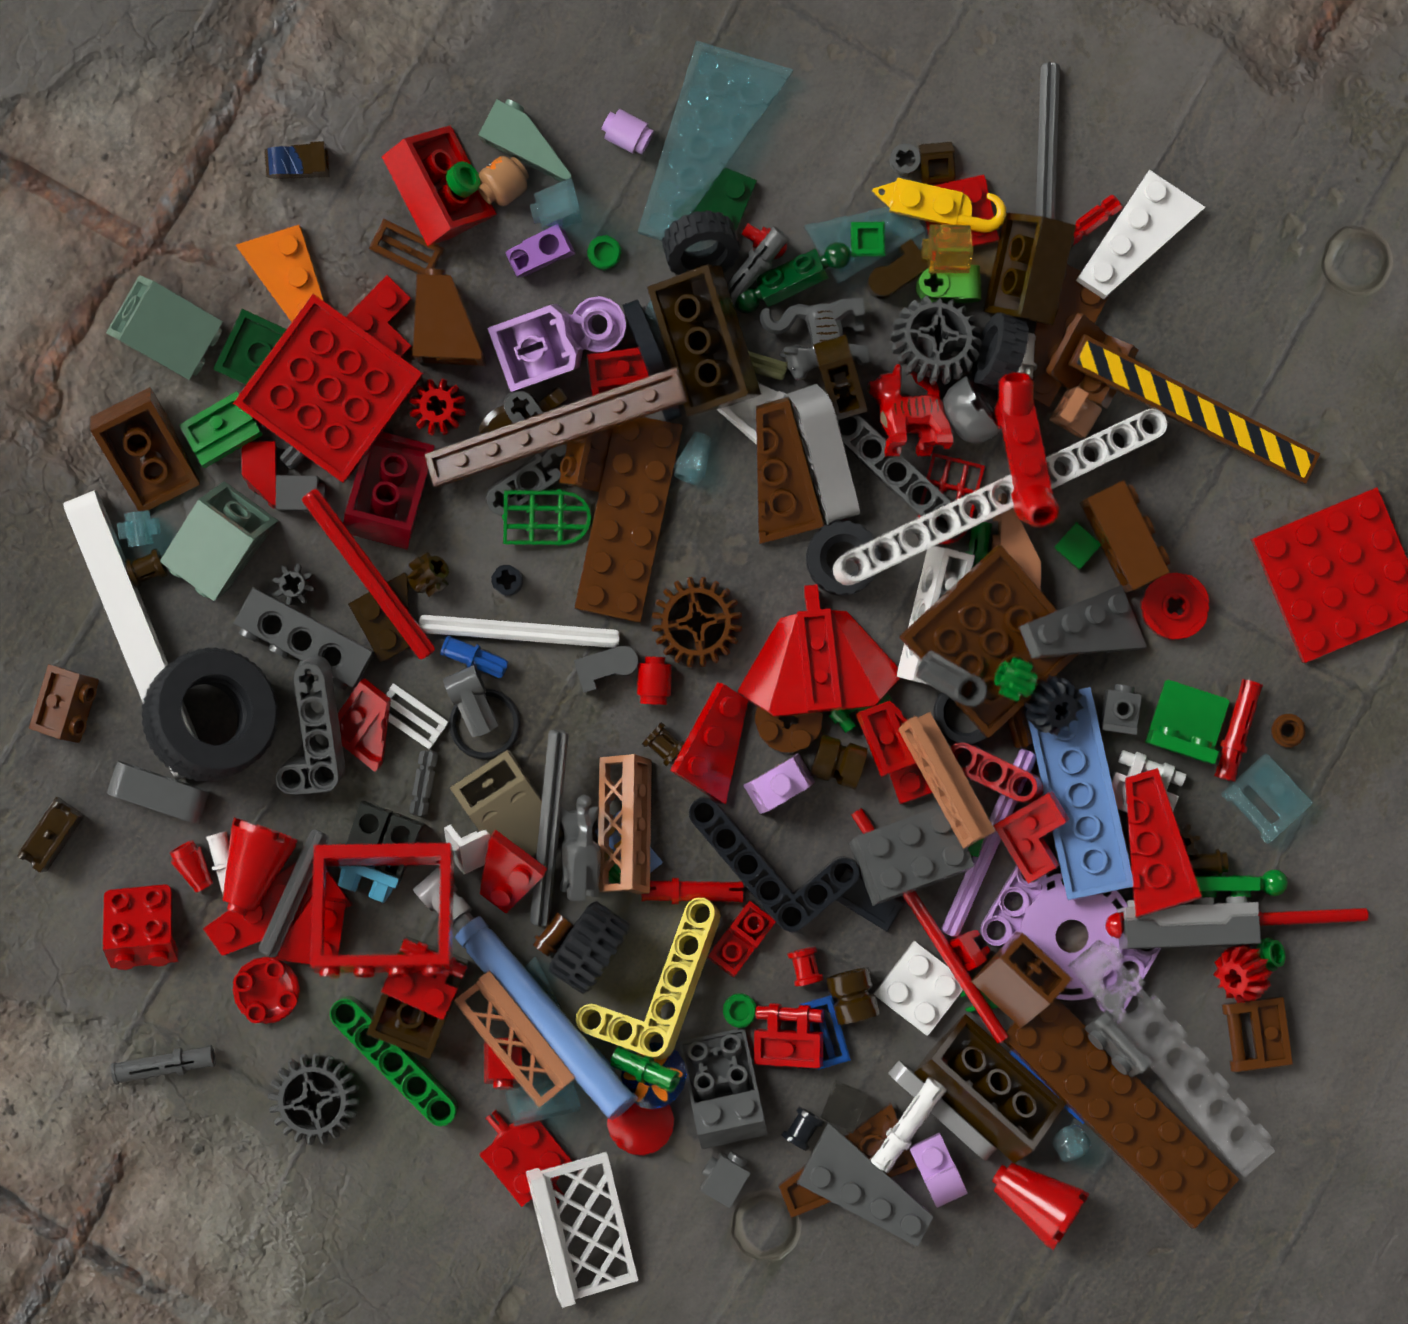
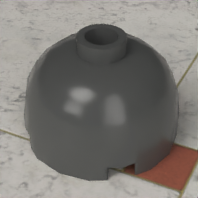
M970 375L961 378L949 388L943 399L944 411L951 425L953 437L958 435L964 441L973 444L984 443L999 435L1002 429H998L995 407L992 409L986 399L989 396L981 385L974 383Z

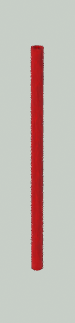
M862 808L851 814L862 834L875 830V827ZM916 891L902 895L996 1042L1000 1043L1007 1039L1009 1035L980 990L971 982V976Z

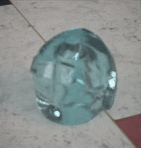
M1070 1124L1061 1128L1055 1134L1053 1147L1058 1152L1062 1161L1070 1162L1086 1155L1091 1147V1142L1082 1127L1077 1124Z

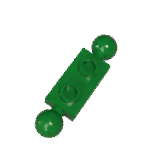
M1276 869L1265 872L1263 876H1195L1202 897H1217V891H1230V897H1251V891L1263 890L1269 896H1279L1288 887L1286 875Z

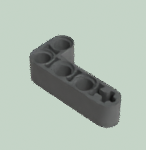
M314 655L308 657L296 669L294 674L305 755L289 758L276 774L275 782L277 787L286 794L330 791L345 774V760L331 666L325 658ZM309 669H311L312 674L318 675L316 680L312 674H307ZM311 701L321 703L324 707V713L315 712L311 707ZM322 734L326 736L329 746L320 745L315 735ZM320 767L331 769L334 778L324 777ZM287 770L297 771L300 774L301 781L292 780Z

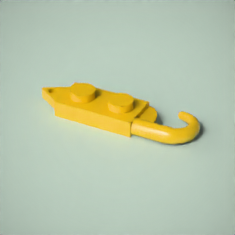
M897 178L895 182L872 189V193L890 208L889 213L946 226L960 227L977 232H992L998 229L1006 218V207L1003 200L992 193L987 194V199L994 202L997 212L995 217L986 220L972 217L971 201L963 192ZM883 190L885 194L880 195L878 191Z

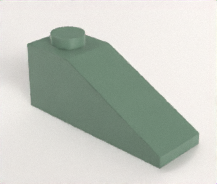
M496 99L478 134L480 141L571 186L573 182L572 175L528 115L523 113L525 108L510 99H507L505 103Z

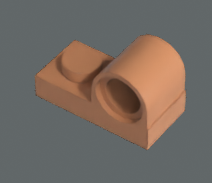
M1075 387L1064 393L1049 420L1081 439H1086L1102 409L1087 399L1089 393L1079 387Z

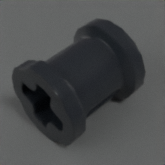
M501 565L492 574L491 583L493 588L500 594L512 596L521 590L523 577L517 568L511 565ZM506 571L511 576H516V581L511 583V589L506 590L504 585L498 583V579L504 578L503 572Z
M799 1106L796 1110L798 1113L797 1117L788 1131L784 1130L781 1136L795 1146L807 1151L809 1148L808 1142L818 1126L822 1127L825 1122L815 1114Z

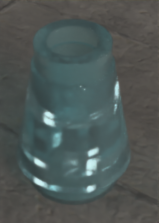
M693 432L692 438H690L674 464L676 468L674 476L694 485H698L701 478H705L710 444L712 442L711 437L703 433Z

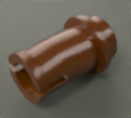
M558 912L541 935L534 937L537 940L533 943V946L547 957L552 952L556 954L557 950L555 948L571 928L574 927L572 923Z

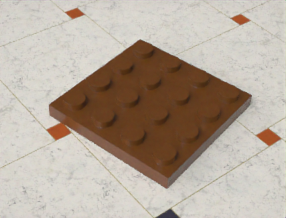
M997 545L899 636L920 662L929 651H933L984 681L986 695L980 704L967 706L956 701L954 702L987 738L992 736L1024 706L1023 702L1031 699V695L1028 697L1021 695L1017 702L998 693L1001 687L995 685L994 679L997 669L1002 662L1011 663L1012 658L1016 657L1033 664L1031 672L1037 674V682L1038 680L1046 682L1049 675L1056 676L1078 655L1070 654L1067 656L1032 659L1019 627L1057 610L1001 545ZM971 681L965 682L961 687L963 698L969 696L972 691Z

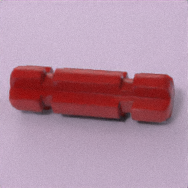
M1114 195L1108 196L1101 202V206L1096 205L1075 222L1073 246L1083 239V235H1089L1108 220V216L1112 217L1122 209L1120 201Z

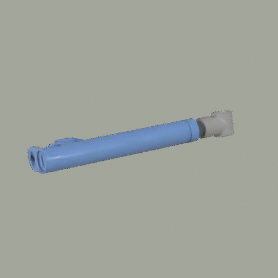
M439 867L413 889L427 908L432 912L436 910L438 914L440 906ZM454 884L453 928L458 932L455 936L457 942L463 948H466V952L485 974L488 971L493 974L574 1075V1079L589 1097L595 1101L606 1117L611 1120L619 1117L638 1099L637 1095L630 1092L618 1079L614 1072L615 1069L611 1067L610 1062L596 1047L589 1044L495 932L488 928L489 925L481 916L474 918L470 914L472 908L462 897L457 895L455 891L458 888Z

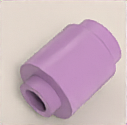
M621 109L616 114L610 112L601 129L606 132L605 140L632 154L636 151L641 155L646 150L654 133V130L648 128V123Z

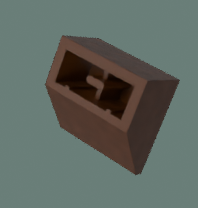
M1015 932L971 982L1014 1023L1022 1028L1049 1006L1073 979L1023 932Z

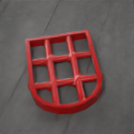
M933 453L926 479L934 486L940 487L939 491L942 494L947 489L958 491L956 500L965 496V493L971 494L980 489L985 466L964 461L961 458H952ZM935 457L946 460L943 476L939 481L930 479ZM951 462L964 464L960 483H957V486L946 483ZM969 466L980 468L975 490L964 488ZM925 487L919 505L924 504L927 489ZM973 504L971 505L969 517L972 519L975 509V505ZM968 530L964 531L955 539L951 540L950 538L939 544L949 545L959 541L967 533Z

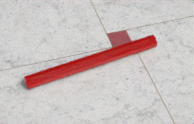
M313 489L302 498L303 504L418 659H425L435 650L433 643L318 489Z

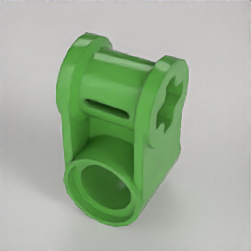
M957 265L953 267L928 268L916 282V293L921 300L923 297L928 296L931 302H934L935 298H942L943 302H948L954 298L955 303L981 301L980 266ZM930 278H933L934 284H940L935 292H931L930 286H925Z

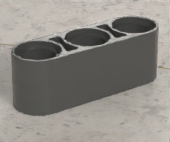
M121 761L116 763L107 790V794L196 824L200 823L210 791Z

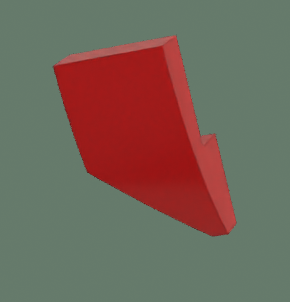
M276 441L250 442L242 447V477L254 493L257 492L268 502L270 507L276 509Z

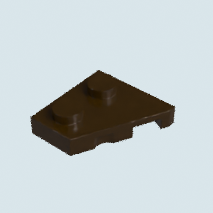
M404 572L387 583L410 612L408 576ZM369 592L348 603L380 663L410 647Z

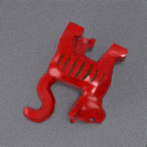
M900 364L895 365L892 373L881 374L876 380L868 382L867 392L874 397L880 406V422L889 437L884 448L885 456L901 455L902 446L907 441V433H917L919 436V442L915 448L917 456H931L935 444L944 446V449H950L953 444L951 425L945 415L943 402L940 399L941 392L938 384L936 383L931 386L928 377H924L921 382H918V374L913 371L911 376L916 384L928 393L927 395L902 397L900 394L902 385V367Z

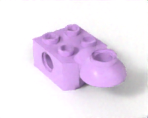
M598 296L581 302L571 315L558 304H552L487 329L510 392L579 368L584 349L598 353L614 348L624 337L626 321L625 315L618 304L609 298ZM596 315H602L607 320V329L602 334L597 333L592 328V319Z

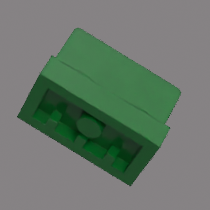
M1165 680L1145 743L1208 764H1215L1219 751L1214 749L1229 706V699L1172 680Z

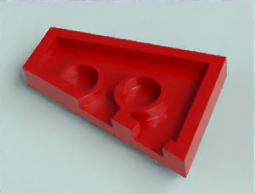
M717 682L670 771L717 802L726 804L749 700L727 685Z

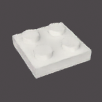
M913 941L874 992V995L928 1036L963 989L946 964L916 941Z

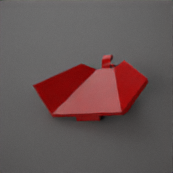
M818 584L804 586L806 611H798L797 614L782 617L778 620L737 693L773 717L876 706L901 679L897 677V665L847 611L831 610V608L820 609Z

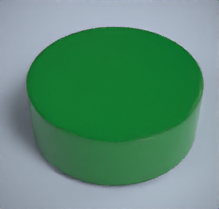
M461 161L447 171V183L456 195L469 197L479 189L481 184L479 174L471 164Z
M598 236L588 246V259L595 268L610 270L621 259L620 245L610 236Z
M732 994L724 1002V1018L734 1027H746L756 1017V1004L747 994Z

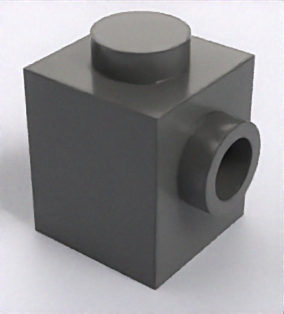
M730 1151L729 1155L720 1152L717 1159L711 1156L702 1171L706 1178L701 1185V1192L730 1208L751 1173L750 1168L746 1166L748 1161Z

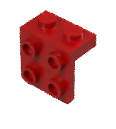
M161 884L112 889L104 893L103 951L111 969L129 970L134 966L143 965L160 967L168 963L178 962V948L172 935V890L169 885Z

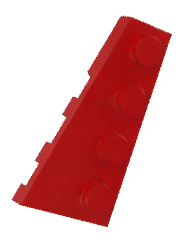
M296 863L276 877L255 911L248 910L246 915H242L228 910L203 928L222 956L262 941ZM326 867L325 897L346 899L345 908L352 906V902L343 889L338 886V882ZM313 877L293 921L295 918H298L303 911V907L313 895Z

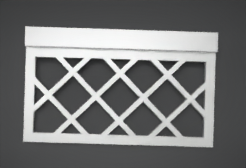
M606 1152L542 1171L539 1168L526 1171L556 1296L562 1308L575 1304V1299L638 1281ZM602 1163L604 1174L597 1186L582 1178L589 1167ZM565 1174L574 1180L565 1195H562L553 1190L550 1178ZM579 1183L594 1190L585 1206L570 1199ZM605 1184H607L608 1192L603 1190ZM599 1194L611 1200L612 1205L605 1217L590 1210ZM555 1197L561 1200L558 1206ZM567 1203L581 1210L572 1227L560 1219V1214ZM587 1214L601 1221L592 1238L578 1230ZM613 1215L615 1216L616 1223L610 1221ZM607 1225L619 1233V1238L613 1248L598 1241ZM563 1229L569 1231L566 1237L564 1236ZM574 1235L589 1242L580 1258L568 1252L567 1247ZM594 1246L609 1253L600 1269L586 1262ZM621 1246L624 1255L618 1252ZM614 1257L626 1262L627 1274L613 1277L606 1273ZM571 1260L576 1262L574 1268H572ZM582 1266L596 1273L590 1285L577 1288L575 1278Z

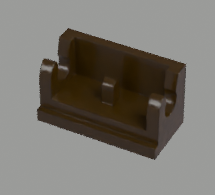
M55 797L18 852L17 857L33 864L32 868L39 873L48 871L85 815L59 797Z

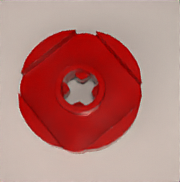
M1178 572L1167 573L1153 580L1146 587L1140 602L1142 617L1148 628L1160 637L1169 640L1188 638L1196 634L1207 621L1209 595L1203 584L1195 577ZM1170 597L1174 600L1179 598L1183 600L1184 603L1180 606L1183 612L1180 615L1176 612L1170 614L1167 611L1169 607L1167 601Z

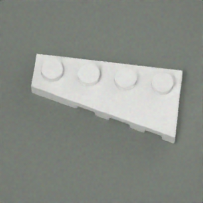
M1149 170L1076 281L1102 299H1105L1145 261L1181 231L1184 226L1201 213L1205 206Z

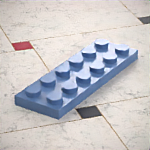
M1091 687L1079 689L1082 695L1079 702H1081L1084 708L1076 712L1079 721H1071L1069 731L1061 729L1058 735L1040 732L1028 721L1040 777L1043 783L1044 795L1053 791L1070 819L1052 830L1067 900L1133 887L1131 867Z

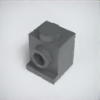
M1115 684L1114 690H1105L1100 730L1137 735L1142 695L1134 694L1135 687ZM1121 702L1126 703L1129 708L1128 713L1123 716L1117 712V706Z

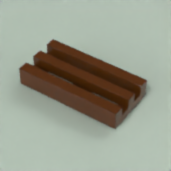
M384 218L369 247V250L418 274H425V268L378 246L380 241L428 263L426 269H434L445 250L437 244L427 246L423 237ZM386 229L433 251L432 257L385 235Z

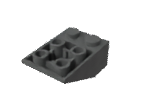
M745 1028L680 1041L679 1046L701 1148L705 1149L768 1135Z

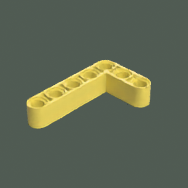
M695 898L687 904L644 1022L595 1004H587L581 1007L576 1014V1024L580 1031L654 1059L661 1060L670 1056L675 1048L720 922V912L716 905L705 898ZM704 906L708 907L710 910L708 920L703 923H697L695 919L697 910ZM692 938L697 939L699 944L697 951L692 955H686L684 953L686 941ZM685 970L687 974L685 984L681 987H674L672 982L674 974L677 971ZM673 1002L675 1013L670 1019L664 1020L661 1016V1008L664 1004ZM594 1012H599L601 1016L600 1025L595 1029H589L587 1024L588 1017ZM625 1023H630L632 1035L627 1040L621 1041L618 1036L619 1028ZM661 1034L664 1044L659 1051L652 1052L649 1042L654 1035Z

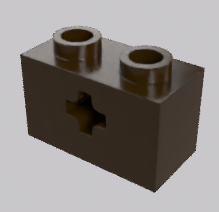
M846 335L813 344L826 392L832 402L836 419L839 420L867 412Z

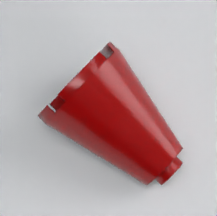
M234 817L231 827L223 901L228 903V910L246 915L248 910H256L296 848L298 839L258 824H249L246 820Z
M1011 1163L1008 1168L1002 1164L992 1179V1182L996 1184L994 1192L1053 1251L1079 1214V1208L1090 1195L1081 1188Z

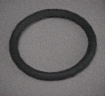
M486 689L485 695L496 697L504 702L510 709L513 717L511 737L500 749L483 753L467 747L457 733L456 720L459 713L457 705L453 707L450 715L449 728L454 743L462 752L476 759H493L506 750L511 749L520 732V717L515 704L505 694L494 689Z

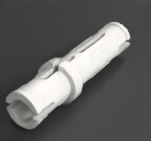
M928 1077L922 1089L915 1096L894 1128H889L886 1133L887 1138L871 1158V1162L876 1167L889 1173L904 1149H909L914 1134L923 1124L938 1100L946 1092V1088L942 1084Z

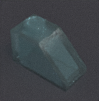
M572 179L562 181L534 193L536 203L530 204L534 224L541 223L543 231L556 224L564 227L582 222Z

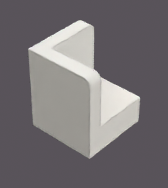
M451 825L444 827L446 843L452 844L454 862L463 874L485 865L490 834L487 830L478 833L475 831L461 838Z

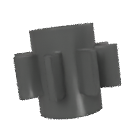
M300 564L295 565L294 571H289L287 567L282 566L281 570L284 574L281 578L272 579L275 583H279L280 587L274 595L277 597L284 594L287 595V605H292L294 598H298L302 603H306L304 594L307 591H315V588L308 585V580L312 578L313 574H300L302 569ZM290 577L297 580L301 579V583L298 584L299 591L297 593L286 588L290 585Z

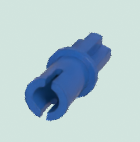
M450 635L446 637L440 652L442 656L466 664L467 668L475 665L478 670L498 678L503 677L508 666L506 659L480 649L481 645L477 644L474 647L452 638Z

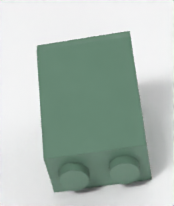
M139 275L106 334L190 380L192 375L196 376L205 363L203 355L207 348L214 346L222 333V329L219 327L223 321L155 281Z
M224 481L198 499L160 562L168 567L171 574L178 578H183L194 586L200 595L215 601L228 591L275 527L278 520Z

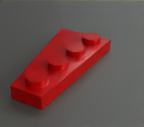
M1158 768L1125 778L1135 919L1201 899L1202 896Z

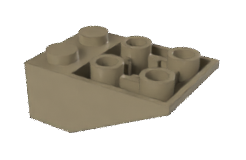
M506 750L450 787L479 831L487 830L491 837L496 829L530 856L537 853L542 799L510 750ZM559 827L558 838L564 835L561 827Z

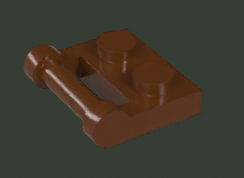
M1278 996L1257 999L1255 1001L1251 1000L1245 1003L1228 1002L1222 1004L1223 1015H1227L1233 1059L1229 1061L1231 1072L1293 1065L1284 997ZM1240 1013H1250L1256 1058H1246Z

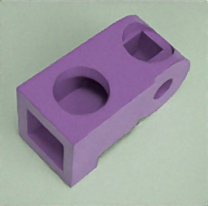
M559 224L522 241L523 243L516 245L505 253L517 278L527 276L556 261L576 254L564 228Z

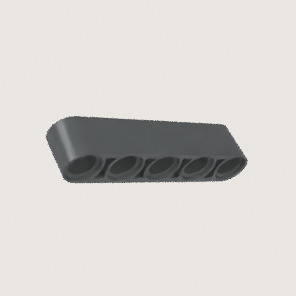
M858 414L846 417L853 419L857 423V430L849 436L841 434L843 445L918 516L923 517L952 503L902 455L885 456L886 440ZM869 441L879 443L882 448L880 456L874 459L867 458L862 452L865 443ZM893 464H900L906 470V477L900 482H894L887 476V470ZM925 487L931 494V500L925 505L914 503L911 496L914 489ZM935 519L936 529L941 533H947L948 528L940 527Z

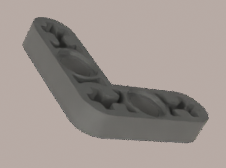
M524 390L510 392L505 397L504 409L513 424L525 420L518 410L511 411V408L514 406L512 400L516 397L521 401L524 399L528 400V403L525 404V409L530 416L534 412H537L538 415L543 414L532 396ZM563 444L534 454L533 458L494 483L486 493V503L493 513L503 515V506L500 503L496 505L492 503L496 500L494 493L500 491L504 494V490H511L512 488L507 483L512 480L517 490H544L559 480L561 473L560 469L556 466L546 470L551 476L545 480L542 471L535 464L541 461L543 467L547 466L552 461L551 454L565 455L566 446ZM534 471L537 473L538 483L534 488L526 489L520 485V476L524 472ZM511 494L508 496V505H522L530 499V495L523 494L517 499L516 494Z

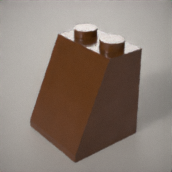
M425 269V274H417L413 357L418 363L486 366L484 353L452 276L447 275L446 270Z

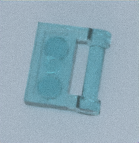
M1267 753L1263 754L1221 793L1227 802L1232 801L1262 833L1260 837L1266 844L1273 841L1313 804ZM1247 785L1279 817L1275 823L1271 824L1241 792Z

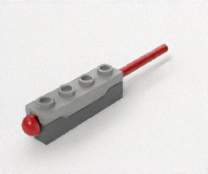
M1246 896L1227 897L1226 903L1214 904V898H1201L1194 900V905H1178L1135 919L1134 900L1127 901V907L1117 909V913H1113L1107 918L1105 928L1111 937L1119 939V950L1253 945L1261 943L1260 926L1368 921L1367 908L1259 912L1258 902L1247 903Z

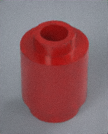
M645 656V663H638L637 695H640V704L667 705V696H671L672 664H665V657Z

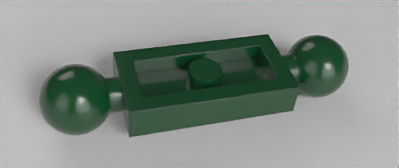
M833 242L827 246L822 256L819 255L815 248L774 269L768 270L756 279L759 287L755 289L750 287L738 296L735 302L736 309L742 313H752L758 308L761 300H764L767 307H770L828 279L826 268L841 269L850 262L851 252L849 247L842 242Z

